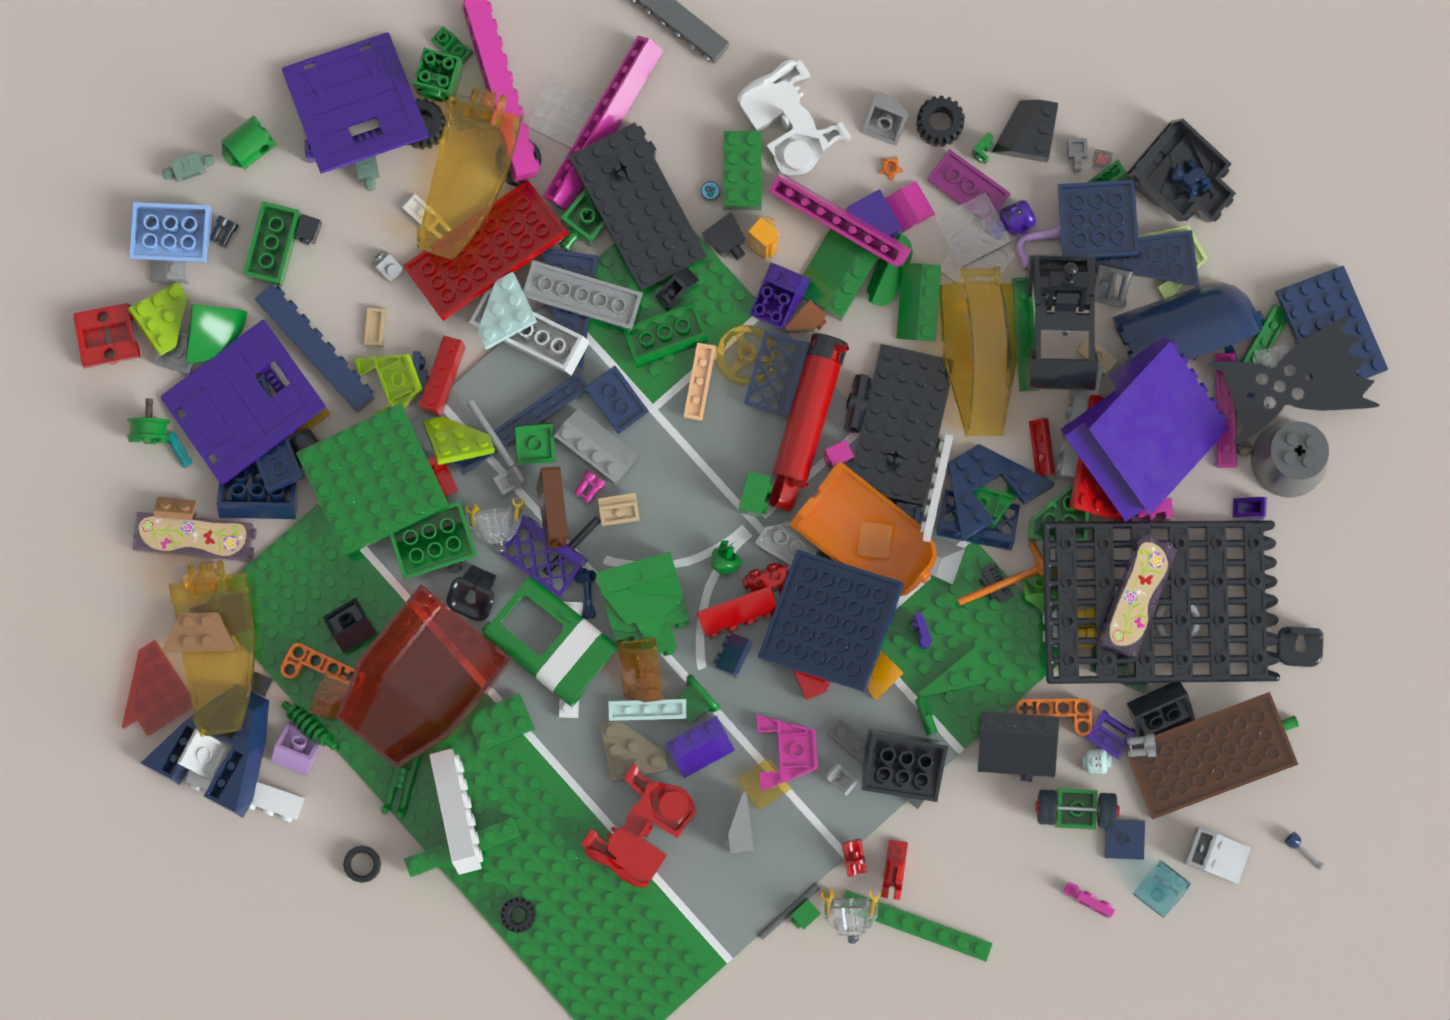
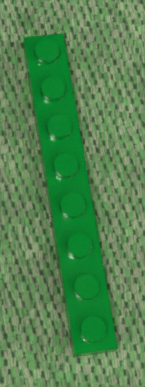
M846 890L841 906L847 909L846 911L985 962L993 944L878 901L875 915L871 916V899Z

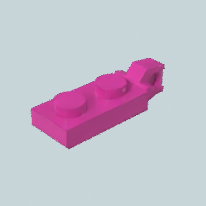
M1068 882L1063 890L1065 895L1106 918L1112 917L1115 911L1111 908L1112 905L1103 900L1101 902L1094 899L1095 896L1087 891H1084V893L1080 892L1076 884Z

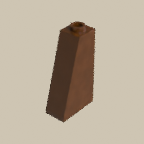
M560 466L542 467L536 489L546 547L559 548L566 546L568 538Z

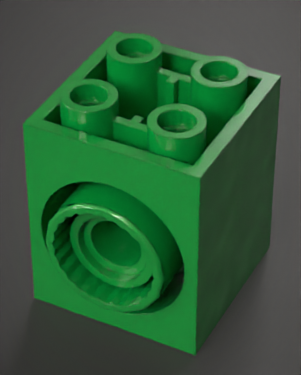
M424 47L413 82L416 93L433 101L453 104L464 69L461 57Z

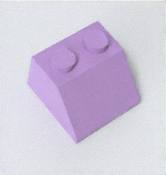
M288 722L275 744L271 762L307 776L315 761L320 745L306 737V735H303L295 727V724Z

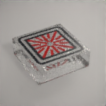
M1095 148L1090 168L1103 171L1111 165L1114 152Z

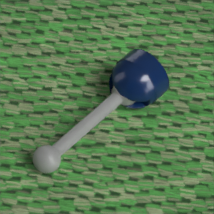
M1295 831L1286 838L1284 843L1288 847L1293 849L1299 848L1317 865L1319 870L1324 869V863L1319 862L1301 846V837Z

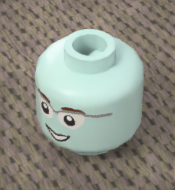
M1090 749L1083 755V768L1091 775L1105 774L1108 767L1112 766L1111 755H1107L1104 749Z

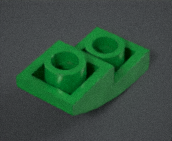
M444 26L431 39L444 53L461 57L462 64L473 54L469 47L458 40Z

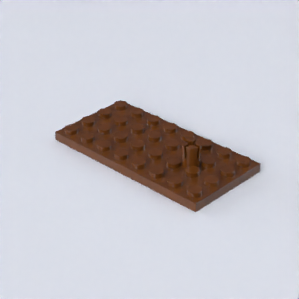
M1270 692L1156 734V757H1148V755L1129 757L1128 749L1130 750V746L1124 747L1152 820L1299 765ZM1144 744L1132 745V749L1144 748Z

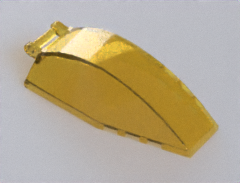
M994 266L993 269H968V267H961V282L940 285L939 302L943 364L946 366L949 376L948 381L952 386L953 398L958 406V415L965 437L1003 436L1018 360L1013 284L1001 282L999 266ZM968 276H993V281L968 282Z

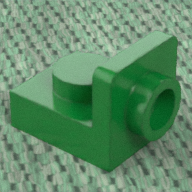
M989 132L972 150L973 157L979 163L987 164L990 159L983 152V150L987 152L993 145L992 140L994 136Z

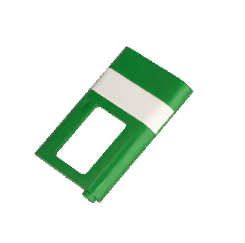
M529 577L496 617L491 622L488 621L482 628V631H484L482 636L570 707H573L580 700L583 690L612 655L620 649L616 643L532 577ZM524 596L530 598L564 626V630L543 655H538L502 626V621Z

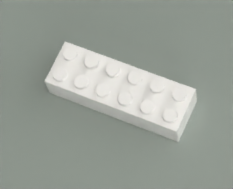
M490 290L485 292L469 321L476 329L479 328L492 292ZM535 312L533 314L537 323L502 341L571 376L589 344V341L584 336Z
M453 749L429 754L452 863L458 874L482 869L480 862L483 861V855L478 847L480 842L474 828L476 825L475 818L470 810L472 804L466 792L468 785L463 776V763L460 761L459 755H455Z

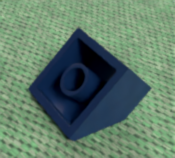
M731 633L730 636L726 635L722 646L725 648L722 654L718 653L714 660V663L717 664L715 669L737 678L753 641L735 633Z

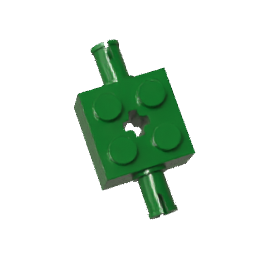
M585 189L561 217L560 223L569 231V235L564 237L559 245L561 248L565 247V251H569L572 245L579 239L590 247L606 228Z

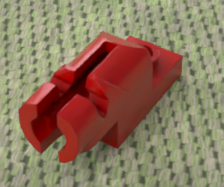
M888 841L882 898H888L889 887H894L893 899H901L908 842Z

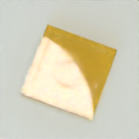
M770 757L738 778L759 811L791 790L789 784L785 782L761 791L760 772L779 771Z

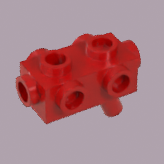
M771 563L765 569L749 571L747 575H744L745 578H742L745 590L748 589L752 593L770 586L771 590L777 588L782 592L783 583H785L789 573L787 565Z

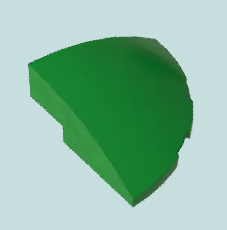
M191 305L185 363L208 361L236 340L245 325L247 311L206 305Z

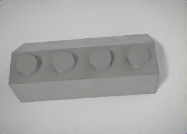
M577 409L554 435V438L614 485L618 483L639 456V454L580 409Z

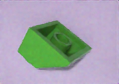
M1051 568L1053 571L1051 579H1056V568ZM1035 574L1021 580L1026 600L1044 611L1043 576ZM1051 587L1052 599H1056V587ZM1052 606V611H1055L1057 606Z

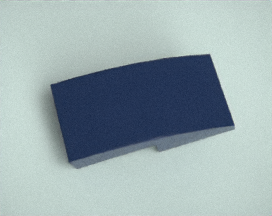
M413 351V364L424 392L429 378L428 372L421 370V368H425V357H422L421 351Z

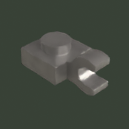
M1068 138V159H1074L1073 173H1081L1082 159H1087L1088 157L1087 138Z

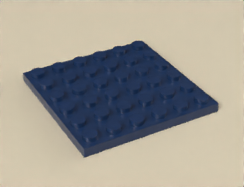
M797 549L757 658L865 693L904 583Z

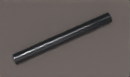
M595 516L568 545L575 549L601 520ZM557 555L550 563L559 562V556ZM552 565V566H550L551 572H552L558 565ZM545 567L542 571L548 576L547 567Z

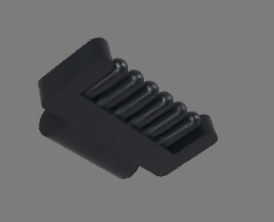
M996 562L981 570L984 577L979 580L983 587L1004 578L1000 571L997 572L999 568L996 567ZM1006 586L989 593L988 596L990 600L996 597L999 603H1002L1012 597L1014 593L1010 592V588L1006 589L1008 587Z

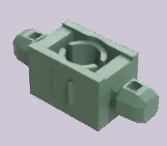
M197 152L171 161L173 168L168 167L164 169L162 175L165 180L174 179V176H176V179L180 182L206 173L204 166H212L215 160L213 155L210 154L204 155L201 158Z
M376 156L355 162L358 179L361 182L364 181L367 191L375 190V179L380 178Z

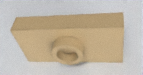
M1088 338L1076 351L1085 359H1088ZM1095 341L1098 365L1104 366L1102 374L1106 376L1118 360Z

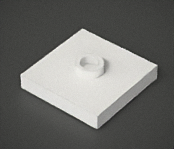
M195 729L177 763L212 781L230 746Z

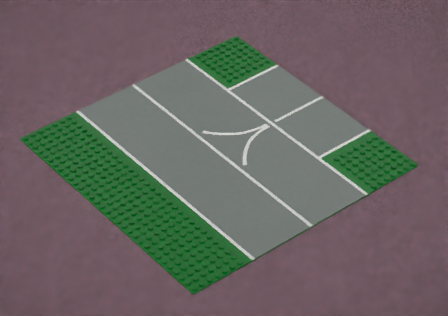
M697 234L696 236L707 257L688 268L699 281L670 310L694 302L708 341L702 343L716 346L703 421L683 418L697 345L636 367L622 327L590 318L587 335L589 344L585 350L583 369L575 368L571 376L501 342L452 385L442 416L486 433L467 404L470 401L474 400L492 429L495 430L577 373L582 376L588 385L615 365L649 410L648 413L617 434L589 394L585 392L541 423L552 422L555 435L564 422L577 409H580L639 454L616 485L559 443L555 438L556 461L517 465L514 440L505 448L515 462L513 466H516L522 472L525 482L519 488L501 497L491 480L510 468L499 452L464 475L454 462L446 463L458 488L457 492L447 496L446 499L448 504L461 501L478 555L477 557L453 564L454 567L462 566V570L448 572V566L404 580L390 535L352 554L344 556L321 505L318 503L208 600V602L240 592L246 593L256 629L239 633L235 636L295 704L306 710V712L311 713L312 716H315L327 729V732L332 734L331 740L337 744L335 749L383 803L399 751L400 740L406 739L408 742L402 768L406 770L410 769L415 744H422V754L404 816L397 819L425 851L448 842L429 754L453 749L455 755H459L464 767L463 776L468 785L466 792L472 804V808H470L471 814L475 818V832L515 818L521 837L481 851L483 855V861L480 862L482 869L458 874L453 863L441 866L440 868L574 1020L667 1019L758 936V933L800 895L844 859L841 843L859 838L864 841L907 802L901 796L861 790L864 765L828 736L840 720L865 741H867L869 729L945 741L948 745L945 766H947L980 736L981 711L1005 713L1046 676L1045 642H1043L1045 624L1042 621L1043 614L1035 605L1026 600L1025 594L1015 583L1006 588H1010V592H1013L1014 595L1002 603H999L996 597L990 600L987 594L961 606L958 605L957 598L984 588L979 580L984 577L981 570L995 561L979 544L967 541L962 542L961 540L936 535L942 508L940 501L931 537L965 548L953 585L929 577L925 584L920 582L908 595L900 596L881 651L903 674L876 701L868 689L863 693L829 681L830 687H827V693L806 701L792 669L757 658L772 617L764 619V617L757 618L756 623L748 626L745 623L738 625L739 629L728 632L727 629L723 630L719 636L711 639L709 636H704L697 617L698 611L751 593L748 589L745 590L742 578H745L744 575H747L749 571L765 569L771 563L786 564L756 546V540L764 527L792 521L799 510L818 491L819 486L833 469L831 465L827 466L823 458L826 455L825 449L846 440L854 455V459L844 465L852 470L861 431L859 433H850L844 429L847 415V399L835 387L807 480L809 487L799 489L794 508L790 512H786L770 505V496L767 495L766 501H769L766 515L762 514L761 518L739 513V505L749 471L770 476L771 482L775 483L776 476L772 475V471L788 418L781 417L778 414L744 405L765 331L788 338L791 337L784 329L782 330L749 315L755 297ZM615 244L598 257L595 279L643 293L634 324L668 312L655 296L673 275L639 291ZM544 304L535 312L555 322L552 306ZM767 337L766 345L769 350L779 345L775 338ZM788 343L783 348L787 355L795 352L797 345ZM781 348L771 352L776 362L785 358ZM769 354L761 358L760 362L764 368L773 364ZM787 359L777 364L782 374L790 370L791 366ZM775 366L766 370L770 380L780 376ZM763 372L755 378L758 386L768 382ZM782 378L772 382L777 392L785 387ZM770 384L761 388L765 398L775 394ZM758 390L753 392L749 398V401L754 403L763 400ZM777 396L767 400L771 408L778 410L780 402ZM422 412L410 423L428 459L435 455L423 426V420L438 416ZM560 466L568 530L566 544H569L595 516L601 520L598 504L599 498L636 493L640 521L602 527L600 522L575 548L577 552L588 559V562L582 568L600 572L671 552L690 622L686 623L687 626L679 629H676L675 626L672 627L677 645L674 654L663 656V653L655 655L656 659L647 662L644 659L640 660L634 638H631V642L620 645V642H615L596 576V580L591 582V599L596 617L586 620L616 643L620 649L612 655L583 690V695L579 700V718H559L560 698L482 636L484 625L496 617L522 584L531 577L499 553L500 550L497 551L496 543L504 542L505 545L520 523L519 521H514L515 506L512 500L515 497L517 499L516 504H520L522 498L525 501L524 508L520 510L519 520L523 515H527L543 526L536 489L542 467ZM587 470L606 482L589 503L584 501V497L581 495L578 496L573 493L583 480V475ZM588 484V486L582 493L584 496L590 490L592 485ZM928 488L926 491L923 507H921V512H923L922 521L925 522L927 521V517L924 516L926 505L930 506L931 501L928 500ZM889 499V500H890L892 503H894L895 505H896L897 502H899V501H895V500ZM474 503L480 508L479 513L476 515V528L472 527L471 516L466 511L467 505L473 511ZM951 513L944 515L945 521L952 522L956 520ZM522 528L518 533L519 541L529 540L528 531ZM728 540V547L733 546L735 548L733 552L742 558L741 566L729 575L717 573L711 565L712 551L714 548H719L721 541ZM533 541L535 552L544 551L542 541ZM530 542L520 544L521 554L531 553ZM517 544L510 545L506 553L510 556H517ZM819 549L816 555L824 558L823 551ZM548 552L549 562L558 555L557 552ZM545 553L535 555L537 566L546 564ZM532 555L522 557L523 565L526 568L533 566ZM570 562L563 563L565 574H571L576 568ZM560 564L551 572L552 577L562 575ZM471 565L496 575L491 589L494 593V602L489 616L483 621H476L452 611L446 602L452 581L458 577H463ZM997 565L996 567L999 568L997 572H1001V575L1004 576L1003 579L1008 578L1005 572ZM545 567L537 568L538 576L542 579L548 578L542 571ZM562 578L552 579L553 587L560 591L563 586ZM573 579L562 597L558 598L563 602H583L584 606L583 584L576 583ZM776 588L772 590L777 605L781 592ZM472 590L465 597L466 601L470 604L475 603V591ZM524 596L502 621L503 627L538 655L545 653L563 629L561 623L527 596ZM356 597L377 634L357 645L354 649L343 653L323 617ZM922 612L932 638V643L927 649L919 647L920 637L918 632L913 631L910 623L913 620V615ZM731 633L753 641L737 678L715 669L717 664L714 663L717 654H722L725 648L722 646L726 635L730 636ZM299 643L359 672L361 679L358 685L351 687L305 665L297 678L288 679L282 675L281 665L290 647ZM974 647H978L985 684L925 696L931 713H934L932 716L938 732L926 736L922 720H919L920 714L915 699L919 698L918 693ZM1053 647V657H1058V647ZM303 648L295 649L294 656L296 658H300L303 655ZM320 656L312 658L313 666H318L321 663ZM294 665L287 666L286 674H294ZM330 665V674L338 672V665ZM343 668L342 675L349 679L348 682L355 680L354 672L349 675L344 672L346 668ZM693 674L708 694L720 704L721 709L719 711H707L691 724H688L684 719L620 720L665 751L668 770L642 776L654 782L682 787L691 796L696 809L695 815L685 826L678 839L651 822L652 830L647 838L644 836L643 838L666 852L667 856L647 887H635L622 880L607 865L591 860L584 852L586 847L581 845L591 828L603 840L609 841L610 838L607 837V834L611 833L613 835L615 833L611 830V827L614 826L617 829L624 827L627 815L641 800L640 795L630 786L629 782L624 779L611 782L600 724L614 722L609 721L608 701L676 699L687 688V675ZM520 693L535 729L481 752L467 715ZM717 715L735 751L683 778L665 743ZM757 715L816 730L818 770L761 791L760 772L780 771L778 733L757 734ZM836 763H839L859 781L847 796L825 778L828 769ZM397 787L390 808L395 817L404 790ZM747 792L754 851L730 854V850H726L725 838H728L742 793ZM512 898H524L530 901L535 908V922L525 932L515 933L507 930L500 919L502 906ZM516 907L511 911L510 916L514 922L520 923L525 919L526 914L522 908Z

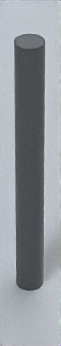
M815 882L758 933L762 940L765 939L820 889L818 884Z

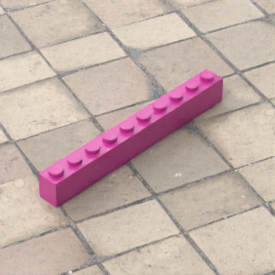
M464 0L462 10L513 180L516 182L534 178L538 170H540L538 159L534 158V145L528 138L529 128L527 124H524L522 118L524 117L523 108L519 106L517 101L519 99L518 91L516 88H513V75L507 68L508 58L506 54H503L501 48L503 47L501 36H498L496 31L498 29L497 21L492 18L491 2L487 0Z
M637 36L543 195L546 200L557 208L567 211L584 187L568 156L616 132L627 111L631 108L637 94H639L643 84L649 77L650 72L659 60L663 50L649 38Z

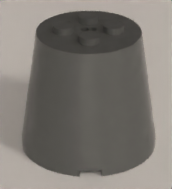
M1285 421L1271 425L1257 437L1253 444L1251 452L1253 474L1262 487L1274 495L1287 498L1302 496L1313 490L1325 475L1329 457L1327 439L1316 426L1306 422ZM1297 448L1302 452L1299 456H1297V452H1294Z

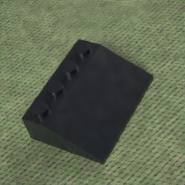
M981 711L977 772L1055 777L1059 717Z
M869 729L865 747L861 790L937 802L948 745L942 740Z

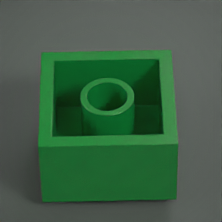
M751 471L748 472L739 505V513L761 518L762 514L766 515L769 501H766L767 495L771 496L774 484L771 482L770 476Z

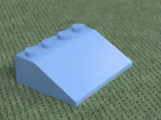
M133 202L129 259L207 262L213 210L209 205Z

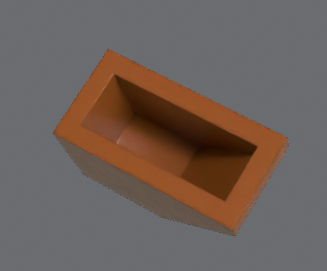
M809 300L787 324L784 331L786 333L814 332L816 329L821 330L827 323L825 321L827 315Z

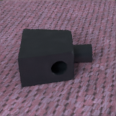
M732 212L702 232L703 239L722 257H726L731 253L736 261L746 255L740 247L745 243V237Z

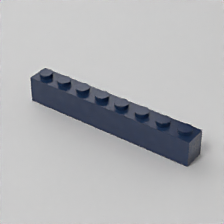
M271 283L255 298L256 302L350 406L359 413L375 399L372 395L373 389L367 383L363 385L359 381L361 376L354 369L352 371L349 370L347 367L349 363L342 355L338 357L334 353L336 350L329 341L325 343L321 339L323 334L316 327L314 329L310 327L309 323L311 321L303 313L300 316L296 311L298 309L296 304L291 299L287 301L283 297L285 292L279 286L275 288Z

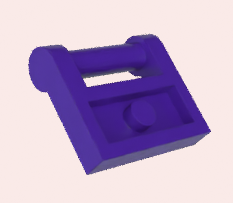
M919 612L913 615V620L910 623L913 631L918 632L920 637L919 647L927 649L932 643V638L923 614Z
M1103 710L1085 739L1100 749L1106 750L1108 754L1118 760L1125 750L1124 747L1128 745L1127 738L1133 737L1136 730L1132 727L1128 728L1108 715L1109 712ZM1103 721L1126 735L1125 738L1122 739L1101 725Z

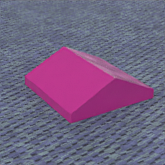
M917 182L905 186L885 198L902 227V233L935 215Z

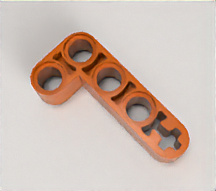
M299 643L290 647L281 665V673L288 679L297 678L304 665L351 687L358 685L361 679L359 672ZM297 648H303L304 651L300 658L294 656V651ZM314 656H320L321 663L318 666L312 665L311 660ZM332 664H337L339 668L335 674H330L329 667ZM289 665H294L295 672L292 675L286 674V668ZM343 668H346L344 672L349 675L354 672L355 680L348 682L349 679L342 675Z
M1024 699L1015 705L1016 714H1023V711L1019 710L1023 703L1025 707H1032V703H1035V714H1032L1033 710H1027L1025 712L1026 715L1072 717L1073 731L1078 736H1085L1092 730L1091 703L1086 699ZM1040 703H1045L1048 706L1047 713L1043 714L1038 710ZM1059 703L1067 705L1066 713L1058 711ZM1078 703L1086 705L1087 710L1085 713H1080L1077 710ZM1079 722H1084L1087 725L1086 732L1083 733L1078 730Z

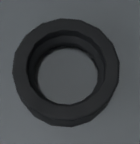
M354 847L348 851L344 858V871L353 881L360 883L370 882L380 872V856L371 847ZM358 853H367L373 859V869L367 875H357L351 868V861Z

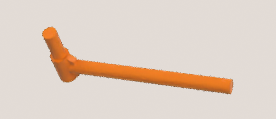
M1031 541L1028 544L1036 559L1034 567L957 598L958 605L961 606L1035 574L1043 576V556L1036 542Z

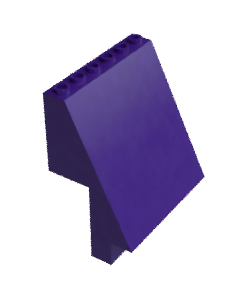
M1165 335L1108 375L1117 388L1115 391L1060 429L1126 522L1144 509L1151 515L1230 428L1226 423L1228 418L1224 412H1218L1216 409L1219 405L1215 399L1207 396L1206 393L1209 391L1204 383L1201 382L1199 384L1196 380L1199 376L1195 370L1187 367L1186 364L1189 362L1184 354L1179 355L1176 351L1179 348L1173 339L1169 340Z

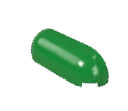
M897 234L896 240L911 248L905 263H910L913 254L912 245L906 236ZM882 258L879 259L867 288V293H869L868 301L870 303L885 306L893 301L900 287L902 266H894Z

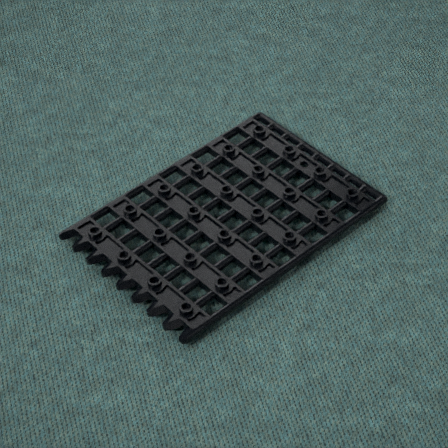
M1272 520L1043 522L1047 683L1279 681L1280 675L1277 672L1268 670V666L1277 664L1280 656L1277 653L1268 651L1267 647L1277 644L1280 638L1266 629L1276 625L1279 621L1276 615L1266 612L1267 608L1273 607L1278 603V598L1265 593L1266 589L1276 586L1278 582L1274 576L1265 574V570L1275 567L1277 561L1271 556L1264 555V551L1276 546V541L1263 535V532L1272 530L1275 527V522ZM1188 528H1205V540H1189ZM1226 528H1242L1243 540H1226ZM1050 529H1055V541H1050ZM1075 529H1092L1093 541H1076ZM1113 529H1130V540H1113ZM1151 529H1168V540H1151ZM1145 542L1154 543L1160 548H1168L1167 567H1169V579H1162L1158 586H1169L1170 598H1153L1152 594L1148 604L1146 629L1143 635L1135 643H1132L1134 656H1117L1116 644L1110 638V624L1115 614V606H1118L1120 598H1115V587H1126L1129 579H1115L1114 567H1131L1132 574L1138 550L1141 544ZM1226 547H1243V559H1227ZM1076 548H1093V560H1076ZM1114 548H1131V560H1114ZM1189 548H1206V559H1189ZM1050 549H1055V560H1051ZM1244 566V578H1227V567ZM1190 567H1206L1207 578H1190ZM1051 568H1056V579H1051ZM1076 568H1093L1094 579H1077ZM1190 586H1207V597L1190 598ZM1228 586H1244L1245 597H1228ZM1051 587H1056V599H1052ZM1077 587H1094V598L1077 599ZM1065 599L1070 600L1069 606L1064 605ZM1170 605V617H1153V606ZM1191 605H1207L1208 617H1191ZM1228 605H1245V616H1229ZM1052 606H1057V618H1052ZM1077 606H1095V618H1078ZM1208 624V636H1192L1191 625ZM1229 624H1245L1246 636H1229ZM1095 625V637H1078V626ZM1154 625H1171V636H1154ZM1052 626H1057L1058 637H1053ZM1229 643H1246V655H1230ZM1154 644H1171V656H1155ZM1192 644H1209V655H1192ZM1053 645H1058V657H1053ZM1079 645H1096V656L1079 657ZM1172 663V675H1155V664ZM1193 663H1209L1210 675H1193ZM1230 663H1247V674H1230ZM1079 664H1096V676H1079ZM1117 664H1134V675L1117 676ZM1054 665H1058L1059 676H1054Z

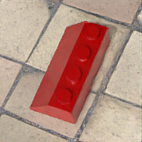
M769 586L698 611L697 617L704 636H709L711 639L719 636L723 630L727 629L728 632L739 629L738 625L745 623L746 626L757 622V618H771L775 611L776 603Z

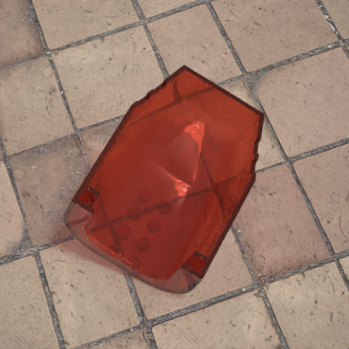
M420 584L359 658L336 719L393 766L399 768L451 737L514 660Z

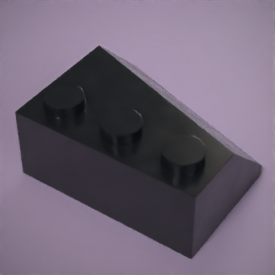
M1046 100L1019 101L991 153L1047 163L1050 156L1058 103Z

